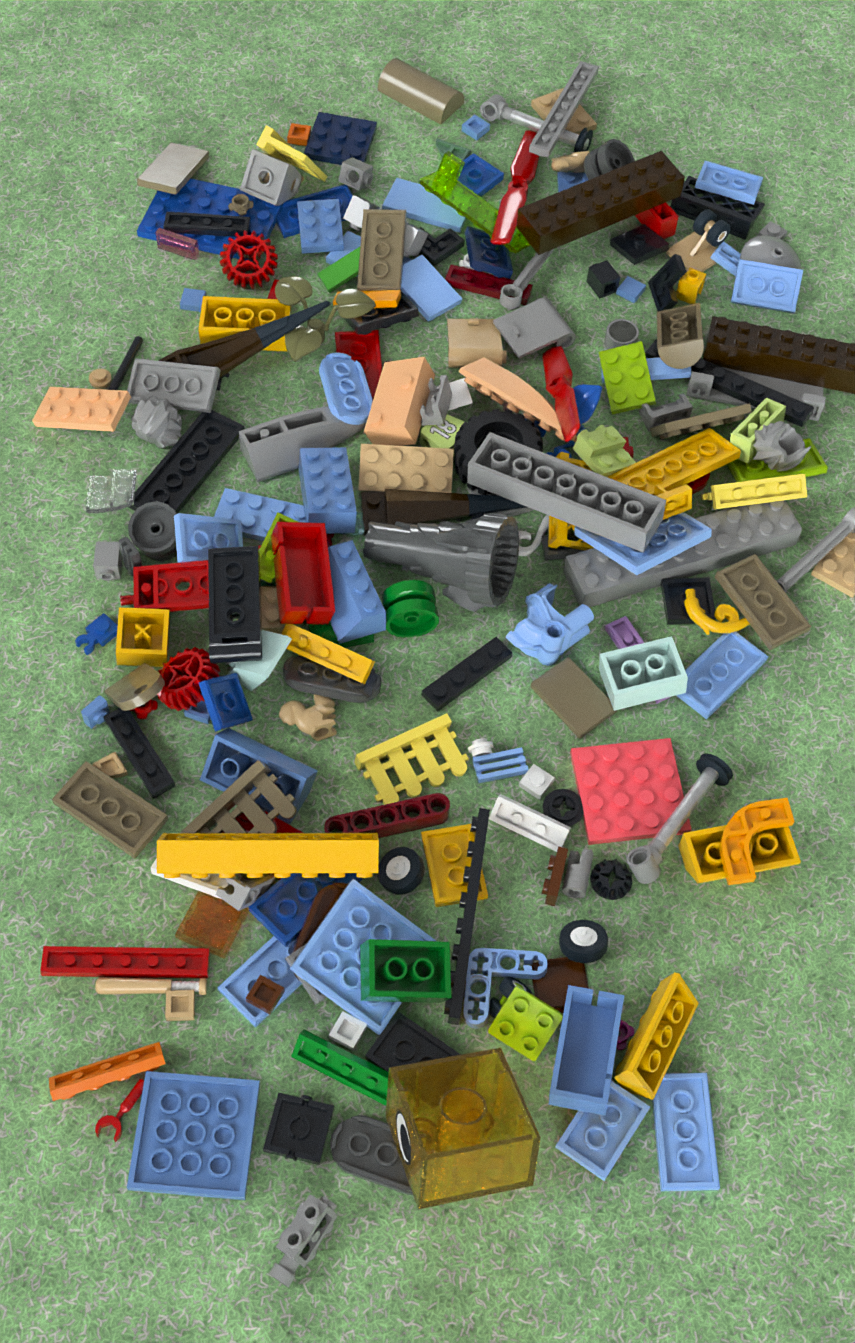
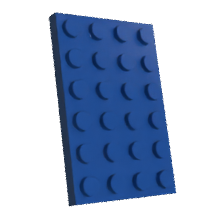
M190 178L176 195L157 191L137 229V235L146 239L220 255L221 251H225L223 245L229 244L228 239L230 236L164 232L163 225L166 212L241 216L236 211L229 210L228 205L232 203V198L235 195L244 194L254 204L253 208H249L247 213L242 215L243 217H251L249 235L254 230L256 237L262 233L264 240H266L271 235L277 216L280 215L283 209V204L275 206L238 188ZM236 252L233 258L240 259L238 253Z

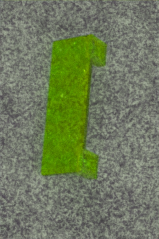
M450 151L444 153L438 170L420 178L419 184L426 191L440 198L441 202L455 209L459 215L470 220L475 227L485 231L491 238L498 209L458 181L465 162ZM517 226L511 241L503 244L510 252L515 254L531 246L517 229Z

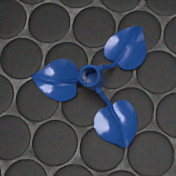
M581 384L573 388L580 420V428L576 436L586 429L582 424L587 422L593 415L601 396L602 386ZM535 420L534 427L536 426L539 429L543 438L546 431L539 427L538 424L540 422ZM570 440L568 444L555 447L554 453L547 452L546 454L556 457L560 452L569 453V458H572V455L566 448L573 447L575 442Z

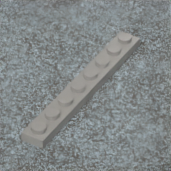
M580 61L531 142L529 152L541 157L548 158L598 74L599 66Z

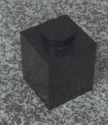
M608 260L589 267L586 282L600 299L616 293L619 287L620 276Z

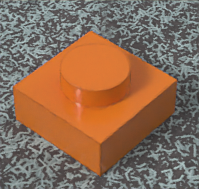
M291 123L287 143L307 146L311 134V126Z

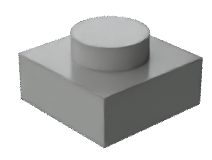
M770 221L759 232L758 236L767 235L783 240L788 231Z

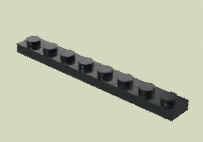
M657 339L645 352L646 358L660 357L657 349ZM700 358L698 362L691 366V373L697 372L714 376L713 389L747 404L750 403V405L756 408L765 398L785 405L784 420L797 426L803 427L813 414L814 407Z
M479 808L478 817L472 816L470 832H474L475 837L474 842L469 841L467 857H471L470 867L465 866L463 882L468 883L467 892H461L459 908H464L463 918L458 917L455 932V934H460L459 944H454L451 960L456 961L455 971L451 970L452 996L445 1001L444 1014L449 1015L448 1023L459 1025L490 813L489 809Z

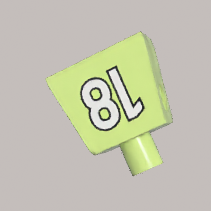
M447 414L444 425L422 426L421 424L420 445L430 448L454 449L456 433L460 430L464 421Z

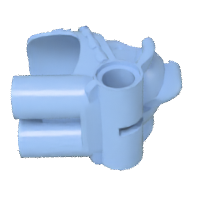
M548 583L536 593L526 596L525 602L527 604L528 618L520 621L514 631H510L506 635V639L515 647L519 648L526 655L537 658L541 664L546 666L555 664L564 651L588 635L590 629L587 624L594 620L593 612L585 604H581L566 616L558 613L551 606L557 584L553 586L551 583Z

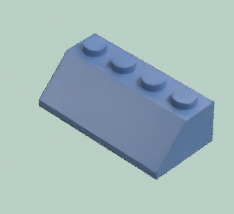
M353 540L329 546L328 553L335 613L330 620V624L339 644L385 631V609Z
M230 728L215 735L200 781L224 792L259 759L272 770L268 776L274 774L278 778L275 784L286 796L289 794L294 796L295 800L292 803L296 807V814L298 813L311 791L318 772L317 770ZM254 787V788L249 792V794H251V793H252L254 790H256L257 788ZM263 795L256 800L257 804L264 811L269 813L274 809ZM279 814L277 818L291 824L295 816L291 819H286Z

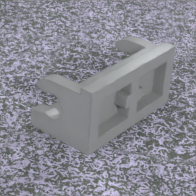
M447 375L440 376V386L434 385L432 378L429 379V397L426 407L422 405L420 409L422 426L444 425L452 398Z
M684 393L679 394L680 399H677L676 402L650 408L647 403L642 404L643 409L639 410V415L647 430L650 431V428L664 423L689 418L693 406L688 401Z
M263 873V877L252 880L246 877H242L240 881L236 878H227V883L231 885L225 888H218L215 895L240 911L252 905L269 890L275 877L272 874Z

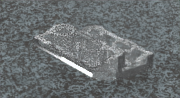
M113 469L112 476L90 475L86 513L112 512L134 505L137 470Z

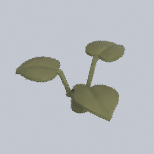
M288 276L277 281L275 295L280 303L293 306L301 301L304 309L308 308L305 298L310 297L313 294L311 284L306 279ZM347 289L340 292L336 297L338 305L333 306L325 324L320 319L311 320L310 318L307 320V328L299 325L285 335V345L289 355L296 362L303 356L316 351L324 342L325 331L329 330V325L337 310L342 318H356L371 311L376 306L375 302L357 289Z

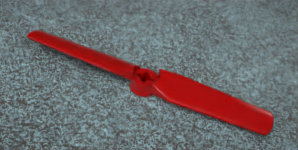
M525 131L510 167L512 181L508 184V191L500 202L490 241L492 244H507L513 237L517 226L518 209L525 205L528 196V186L535 178L540 157L529 152L530 144L537 134L535 131Z
M555 346L545 351L542 355L546 390L555 398V412L565 442H569L577 434L580 428V420L574 389L571 387L572 370L563 347Z

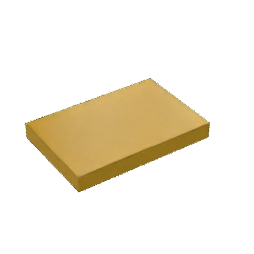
M471 824L421 832L435 907L460 904L461 892H467L468 883L463 882L465 866L470 867L471 857H467L469 841L474 842L475 833L470 832ZM482 869L477 901L488 899Z

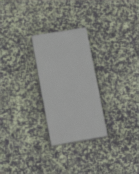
M135 358L127 389L131 396L128 403L139 404L141 399L146 402L153 395L160 400L167 398L171 406L176 409L211 413L221 370L218 367Z

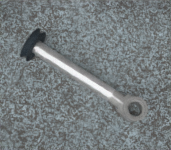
M498 94L492 95L480 107L481 115L487 121H494L495 119L502 121L506 119L536 132L539 131L544 122L508 107L506 100ZM585 127L578 135L565 129L559 141L574 146V152L588 151L593 137V130L587 131Z
M707 753L700 756V759L696 761V767L701 774L650 844L648 846L636 847L628 853L626 862L637 881L641 884L651 883L659 877L661 873L659 864L662 861V853L712 785L725 786L732 779L733 773L731 768L719 757Z

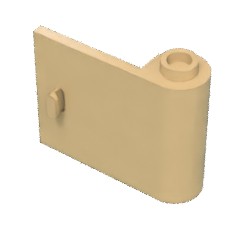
M447 319L448 368H462L481 358H486L501 367L502 364H506V350H502L501 333L493 324L495 319Z

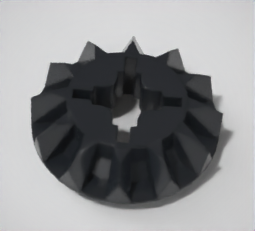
M557 789L550 792L544 799V815L571 828L574 824L580 822L584 812L581 798L575 792L568 789ZM563 801H565L566 809L570 811H566L564 816H561L560 810L556 808H560Z
M604 859L594 866L590 875V883L593 890L602 898L617 900L626 896L633 884L632 872L628 870L626 864L618 862L617 859ZM613 870L615 878L619 879V881L615 880L612 886L609 887V879L605 876H609Z

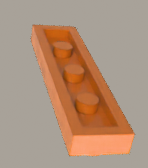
M160 1042L150 1044L50 1077L49 1088L52 1100H66L72 1098L77 1093L86 1090H97L104 1084L116 1080L124 1081L134 1074L158 1069L160 1066L165 1065Z

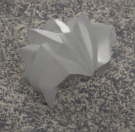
M152 395L146 402L141 399L131 417L132 428L135 429L136 435L150 444H155L160 449L174 445L178 438L182 436L180 433L182 419L181 415L177 414V409L171 406L167 398L160 400Z
M783 421L770 423L768 426L763 425L762 430H755L756 443L754 447L757 450V454L753 460H764L771 470L776 469L778 472L796 467L811 448V446L805 448V443L800 434L796 433L795 428L790 427V423L784 424L785 422Z

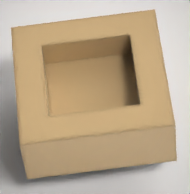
M194 990L166 991V1021L195 1020Z

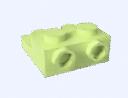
M600 425L592 432H589L587 429L581 431L572 448L593 472L605 477L636 463L629 453L623 449L626 440L613 426L605 427Z

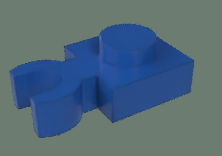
M103 613L85 627L88 634L78 636L75 640L76 646L80 647L83 643H88L84 648L85 654L88 655L94 651L97 643L103 647L117 636L118 625Z

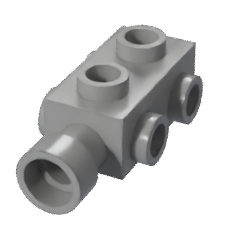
M311 1194L306 1201L300 1204L295 1218L290 1226L282 1232L279 1243L276 1246L284 1256L279 1264H274L269 1275L289 1288L295 1278L293 1274L298 1266L301 1265L305 1268L307 1263L314 1259L319 1244L325 1235L332 1231L333 1223L338 1216L334 1212L337 1207L336 1204L324 1196L318 1200ZM327 1220L326 1225L320 1228V1223ZM310 1246L309 1252L303 1255L302 1250L304 1247Z

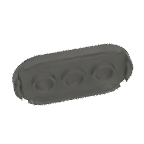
M301 655L294 658L291 656L283 665L284 681L291 688L301 692L353 703H363L377 697L381 690V677L375 673L373 668L366 683L362 684Z
M357 1115L342 1121L334 1129L331 1136L330 1149L332 1157L342 1171L407 1195H419L428 1192L438 1183L443 1169L442 1156L437 1149L438 1147L431 1139L408 1131L411 1145V1161L407 1165L400 1151L396 1126L368 1116Z

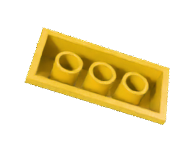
M726 825L683 833L678 847L686 871L697 883L726 878L720 856V841ZM789 826L766 829L757 832L750 839L749 851L755 873L801 863Z
M674 972L663 979L657 990L652 994L651 1002L645 1014L641 1017L639 1027L634 1037L629 1041L628 1049L622 1062L618 1064L614 1076L619 1085L629 1093L651 1100L654 1099L699 1004L679 973Z

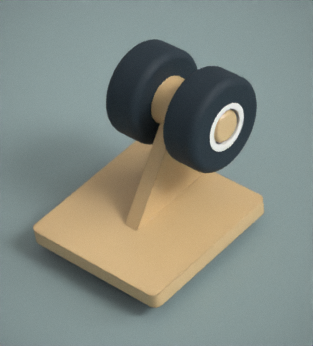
M710 209L704 210L694 221L693 230L695 232L671 246L666 251V254L669 257H672L674 254L680 255L686 271L689 268L704 272L716 264L710 257L717 249L716 246H719L728 237L730 225L723 220L716 222L717 215Z

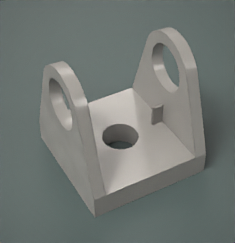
M252 149L240 190L275 206H280L298 192L301 184V174L292 164L257 149ZM269 173L270 180L265 184L263 181ZM296 179L294 188L291 191L292 183Z

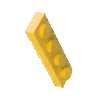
M286 624L281 633L292 638L286 649L362 684L366 683L375 661L293 624Z

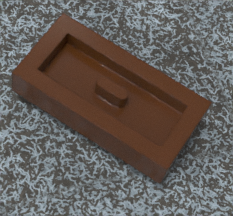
M558 846L556 856L550 855L547 870L552 871L550 879L545 878L542 894L547 895L545 900L547 905L555 906L568 853L567 848Z

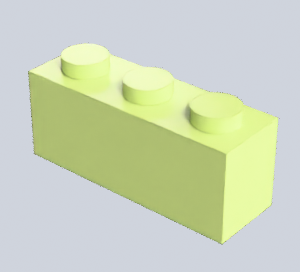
M765 398L731 433L730 443L741 450L739 460L749 463L756 456L757 450L754 447L756 443L755 430H762L763 425L768 426L770 423L784 422L785 405Z

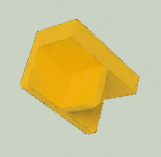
M687 484L670 491L665 490L660 485L654 486V496L666 500L663 520L692 509V488Z

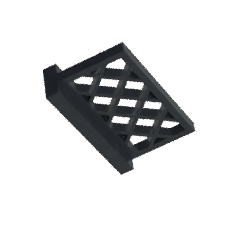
M688 176L683 184L681 196L673 199L670 207L674 212L695 221L701 212L710 209L717 215L716 222L723 220L730 225L729 234L746 240L751 227L765 204L755 200L753 205L718 194L710 195L711 192L691 188L690 184L695 186L697 178ZM696 194H703L704 196L698 197ZM715 201H722L723 203L717 204ZM734 208H741L742 211H736Z

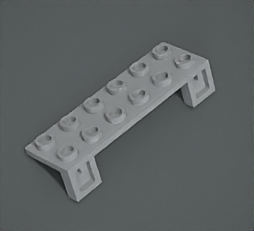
M725 368L814 407L813 414L809 419L819 421L826 397H823L824 388ZM697 372L691 373L686 396L737 406L747 404L713 389V375Z

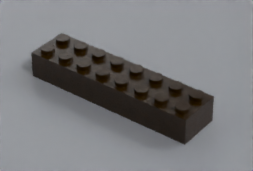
M659 151L519 208L517 229L537 254L540 255L680 197L685 177L662 151Z
M712 316L704 350V360L724 368L855 394V343H845L835 339H825L810 334L805 335L790 330L750 324L746 321L740 322L725 317Z

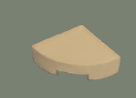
M116 752L92 763L94 767L111 778H120L128 775Z

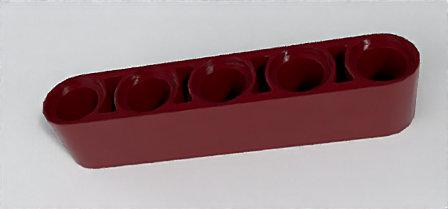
M434 793L335 815L326 820L324 832L330 833L334 829H339L342 833H378L379 839L437 826L448 820L450 801L446 795ZM441 807L444 810L441 812H436L432 808ZM410 812L417 813L418 816L412 818L409 817L407 814ZM384 818H390L393 820V822L384 823L381 820ZM363 823L366 824L368 827L364 829H359L356 826L358 824Z

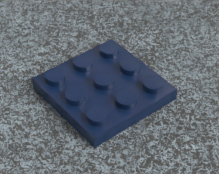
M318 112L304 154L311 160L342 165L343 161L352 157L366 163L377 129V122Z

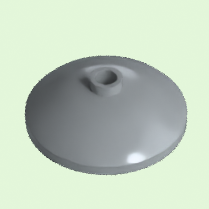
M761 235L750 239L744 245L740 254V259L801 269L800 259L794 249L782 239L773 236Z

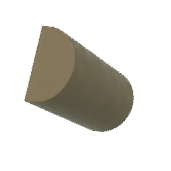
M398 58L388 62L378 81L379 92L440 125L464 104L462 92Z
M700 303L657 312L658 353L661 360L672 368H688L698 362L703 354L704 342Z

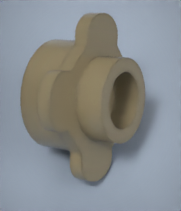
M238 194L232 198V203L228 205V208L242 216L247 213L249 208H253L254 204L252 201H249L246 195Z

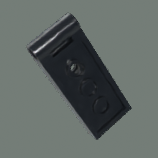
M258 546L208 549L210 663L261 661L262 614Z

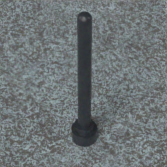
M136 336L108 390L119 389L143 342L142 337Z

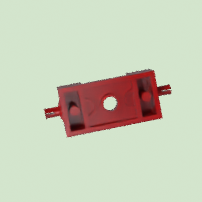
M208 560L133 567L134 595L120 596L121 606L134 605V608L167 609L169 612L209 608ZM182 582L190 584L189 588L184 591L177 589L178 585Z

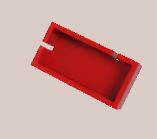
M277 522L271 534L273 555H275L273 560L280 624H302L304 620H306L307 624H329L335 613L325 523Z

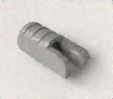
M583 849L582 855L578 851H570L562 889L563 894L573 898H584L586 896L593 860L592 849Z

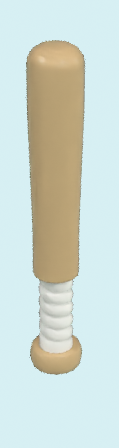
M100 977L96 980L95 989L98 994H166V991L194 990L199 992L200 995H206L207 979L200 978L199 981H173L172 979Z

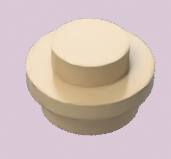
M106 369L93 370L89 375V382L96 389H105L112 381L111 373Z

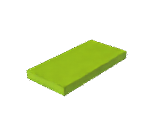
M810 438L803 439L805 448L811 446L803 460L796 467L786 471L778 472L776 469L771 470L764 460L752 459L749 463L736 459L727 464L736 482L805 474V477L825 474L828 466Z

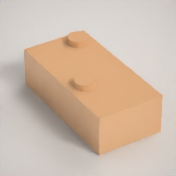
M425 357L384 363L364 429V433L372 444L394 446L416 444L422 420L420 409L422 405L426 407L430 393L428 387L429 379L432 378L434 380L435 373Z

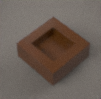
M260 975L246 996V1002L271 1014L285 992L284 987Z

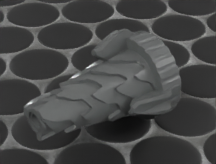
M485 513L480 518L462 522L461 524L447 521L440 522V524H411L396 521L395 525L374 521L368 523L369 530L365 537L363 549L364 557L378 562L401 565L402 570H408L419 576L432 578V580L438 583L449 585L442 590V594L470 611L477 612L484 606L494 608L502 604L508 596L515 577L519 556V532L515 518Z

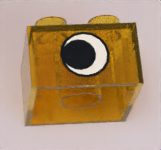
M501 1048L389 1068L386 1119L418 1209L533 1186L541 1137Z

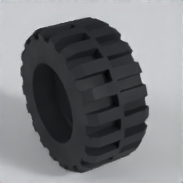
M493 409L492 412L483 411L479 413V416L474 415L470 417L468 423L464 422L455 436V470L459 475V479L464 484L468 482V463L490 432L543 452V439L539 429L536 426L534 427V423L531 420H525L524 415L520 413L513 414L511 410L506 409L505 412L499 411V409ZM467 483V487L472 491L475 488L478 489V494L485 495L486 493L491 494V496H498L494 493H491L489 491H486L484 489Z

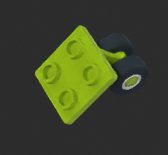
M505 977L499 985V990L503 994L500 1001L495 997H492L490 1000L489 1014L494 1020L488 1028V1033L530 1060L536 1061L562 1021L563 1014L532 995L531 990L521 981L513 977Z

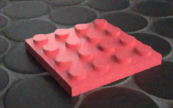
M671 738L571 748V760L578 795L582 801L583 821L588 845L654 838L684 798ZM689 818L676 835L691 832Z

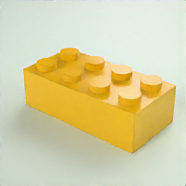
M203 296L198 329L200 344L237 334L292 314V308L280 303L278 299ZM285 335L263 350L287 351Z

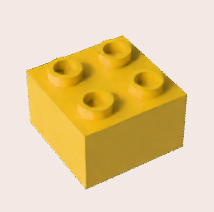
M119 607L116 640L117 665L141 666L146 663L152 667H164L162 663L168 662L169 610Z

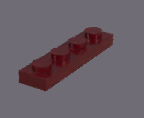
M452 264L445 277V280L453 288L500 299L502 287L513 284L515 281ZM528 284L524 289L521 305L528 304L533 289L532 284Z

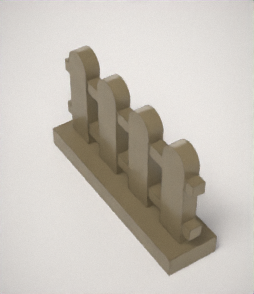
M258 759L185 827L181 833H221L222 831L225 833H276L277 826L273 820L279 814L286 819H291L296 815L297 810L292 803L295 798L292 794L286 796L275 784L278 778L274 774L268 776L272 770L266 763ZM254 787L257 788V789L254 790L251 794H249V792H250ZM261 795L274 807L268 814L256 802ZM235 805H237V807L230 813L229 810ZM242 813L254 825L249 832L236 820ZM217 823L218 825L211 831L210 828Z

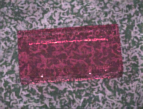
M158 228L155 232L159 249L192 260L198 258L197 240L162 228Z

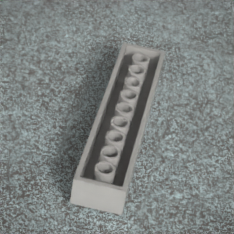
M786 500L731 507L694 518L712 529V537L639 575H635L595 548L566 556L563 573L579 606L585 604L588 607H593L661 586L662 579L688 578L737 563L754 554L761 556L797 544L802 528Z

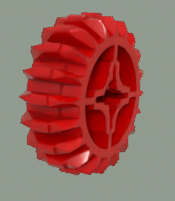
M244 230V236H240L236 232V239L234 240L229 237V244L223 245L225 251L220 252V257L223 258L220 260V265L223 266L222 272L227 274L228 281L234 280L235 286L241 283L242 288L245 289L247 284H250L251 289H254V284L258 283L262 287V280L269 283L270 278L268 275L274 276L275 271L273 269L278 267L276 262L278 255L274 253L276 248L274 245H271L269 238L264 240L262 233L256 237L254 230L251 235H248L247 231ZM237 252L240 259L237 261V265L233 267L232 258ZM265 253L266 262L261 268L258 261L261 255ZM247 271H252V272H254V273H251V274H245V272H247Z
M194 647L191 650L186 648L182 653L178 651L177 655L170 657L167 663H162L163 669L158 670L165 681V685L157 695L159 700L171 710L181 711L185 709L188 711L191 706L197 707L200 701L205 702L198 683L220 677L219 672L221 670L217 663H210L209 653L203 648L198 649Z

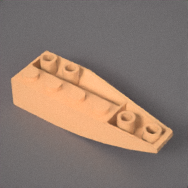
M481 358L460 368L459 373L466 377L464 381L474 387L476 391L484 396H490L493 401L500 405L505 402L507 404L506 408L517 414L521 411L526 420L529 419L533 423L535 420L540 422L538 424L539 427L549 433L551 430L556 431L555 436L565 441L555 407L517 375L486 358ZM576 435L571 439L575 443L577 441Z

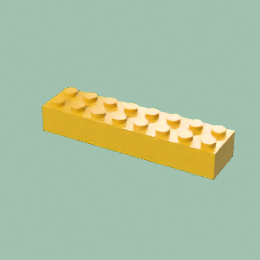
M163 833L157 840V874H164V878H179L181 874H192V878H206L208 873H219L220 878H234L236 873H247L248 878H261L263 873H274L276 878L291 877V873H302L304 878L318 877V873H329V877L332 878L345 877V873H356V877L369 878L373 877V873H378V833Z

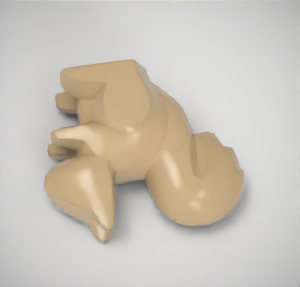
M589 151L574 152L569 155L553 158L552 170L557 172H585L584 160Z
M313 694L315 705L309 708L295 700L283 704L279 711V718H281L283 723H287L289 726L296 724L300 731L309 734L316 741L337 734L336 729L332 727L336 724L335 720H333L336 718V715L332 714L335 712V702L331 698Z

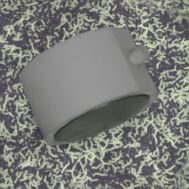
M616 319L610 322L607 326L604 340L606 349L636 343L639 336L637 325L626 319Z

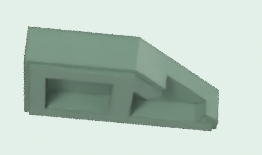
M438 138L436 139V147L444 162L457 166L471 155V150Z

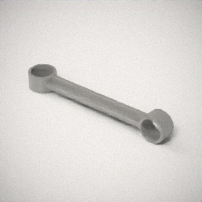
M554 249L540 255L536 252L514 283L502 287L500 304L503 307L515 309L521 305L524 289Z
M855 506L845 515L838 526L781 578L776 580L785 593L847 535L855 532Z

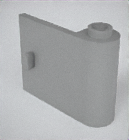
M546 297L538 298L530 304L493 320V324L519 359L553 343L556 346H562L563 349L567 348L576 339L575 333Z

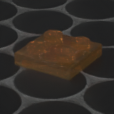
M198 891L175 937L197 948H209L211 954L225 959L249 913L248 908L238 911L224 900Z

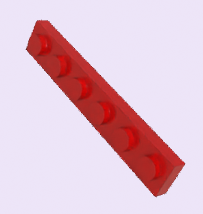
M43 946L40 973L42 976L208 978L210 950L209 948Z

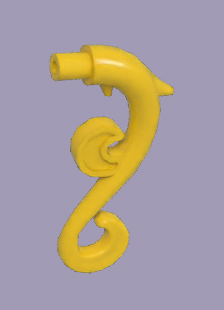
M690 588L685 591L686 599L684 604L687 614L707 635L710 632L721 634L733 633L750 625L746 618L739 620L737 610L728 604H721L714 611V616L718 621L709 618L705 614V610L700 607L695 590ZM724 618L728 620V622L723 623L722 621L724 620Z

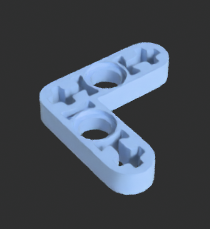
M493 948L474 949L469 954L463 1009L466 1024L474 1029L482 1028L487 1024L492 977L540 979L545 976L548 970L545 955L537 951ZM481 956L486 961L482 967L483 975L478 974L477 962H474L478 961ZM510 957L516 962L515 967L511 970L503 969L500 963L504 958ZM520 959H524L523 971L520 970ZM533 960H538L539 965H541L537 971H533L532 966H530L533 964ZM483 982L486 985L484 993L474 994L471 991L473 983ZM474 1001L479 1002L480 1014H483L478 1017V1020H473L472 1015H469V1013H474Z

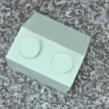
M262 630V660L229 662L228 665L231 666V669L227 675L237 673L240 684L253 691L269 677L292 638Z

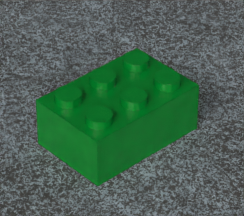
M368 939L360 945L361 1001L442 1003L451 998L450 942Z

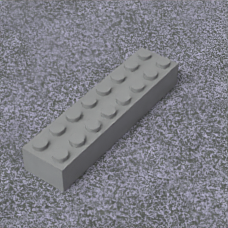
M491 432L468 463L467 483L644 553L663 520L666 505L665 499Z

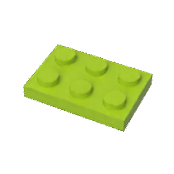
M642 341L599 352L612 415L643 408L642 404L645 403L649 406L656 405Z

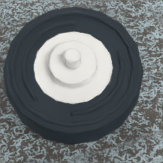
M397 847L388 851L382 857L378 864L377 876L381 885L388 892L402 895L413 891L420 885L424 877L425 867L422 858L413 849Z
M583 919L575 920L566 924L561 930L559 946L562 953L568 959L579 963H591L601 959L606 953L608 935L606 930L596 922Z

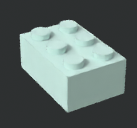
M672 636L600 654L599 671L614 711L686 693L688 676Z

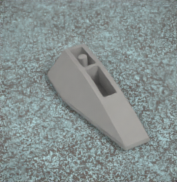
M329 406L305 410L239 431L240 449L257 482H261L298 469L300 448H333L364 429L366 423L360 425L347 424L331 413Z

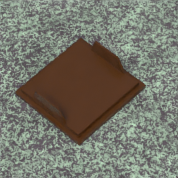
M567 957L548 959V970L545 976L540 979H532L534 994L538 999L557 1011L564 1013L568 985L589 989L584 963L574 962ZM535 962L530 966H532L533 971H537L541 965H539V962Z

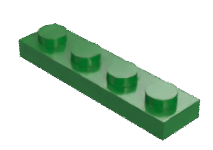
M305 1029L299 1034L291 1055L292 1058L389 1108H392L404 1082L403 1079Z

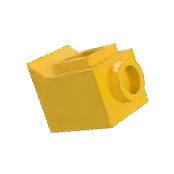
M689 268L679 280L678 288L675 292L677 299L689 304H695L698 293L701 294L707 274Z

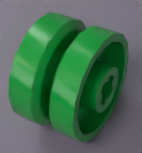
M406 580L391 585L383 592L382 605L386 612V630L390 634L403 638L421 636L431 632L439 624L435 590L431 584L419 580Z

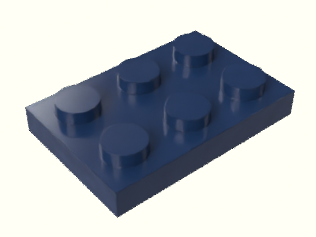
M467 226L465 239L470 267L478 272L485 271L499 278L505 277L510 279L513 274L508 243L503 245L492 244L490 242L492 233Z

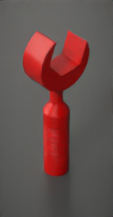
M138 1080L120 1104V1111L116 1116L107 1115L98 1120L95 1127L98 1138L101 1128L112 1125L116 1129L114 1141L116 1142L120 1139L123 1128L119 1120L124 1113L132 1109L133 1105L141 1097L144 1080Z

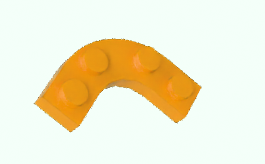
M788 797L751 803L738 810L727 823L720 841V856L728 885L755 881L756 874L749 851L750 839L757 832L766 829L793 825L795 821Z

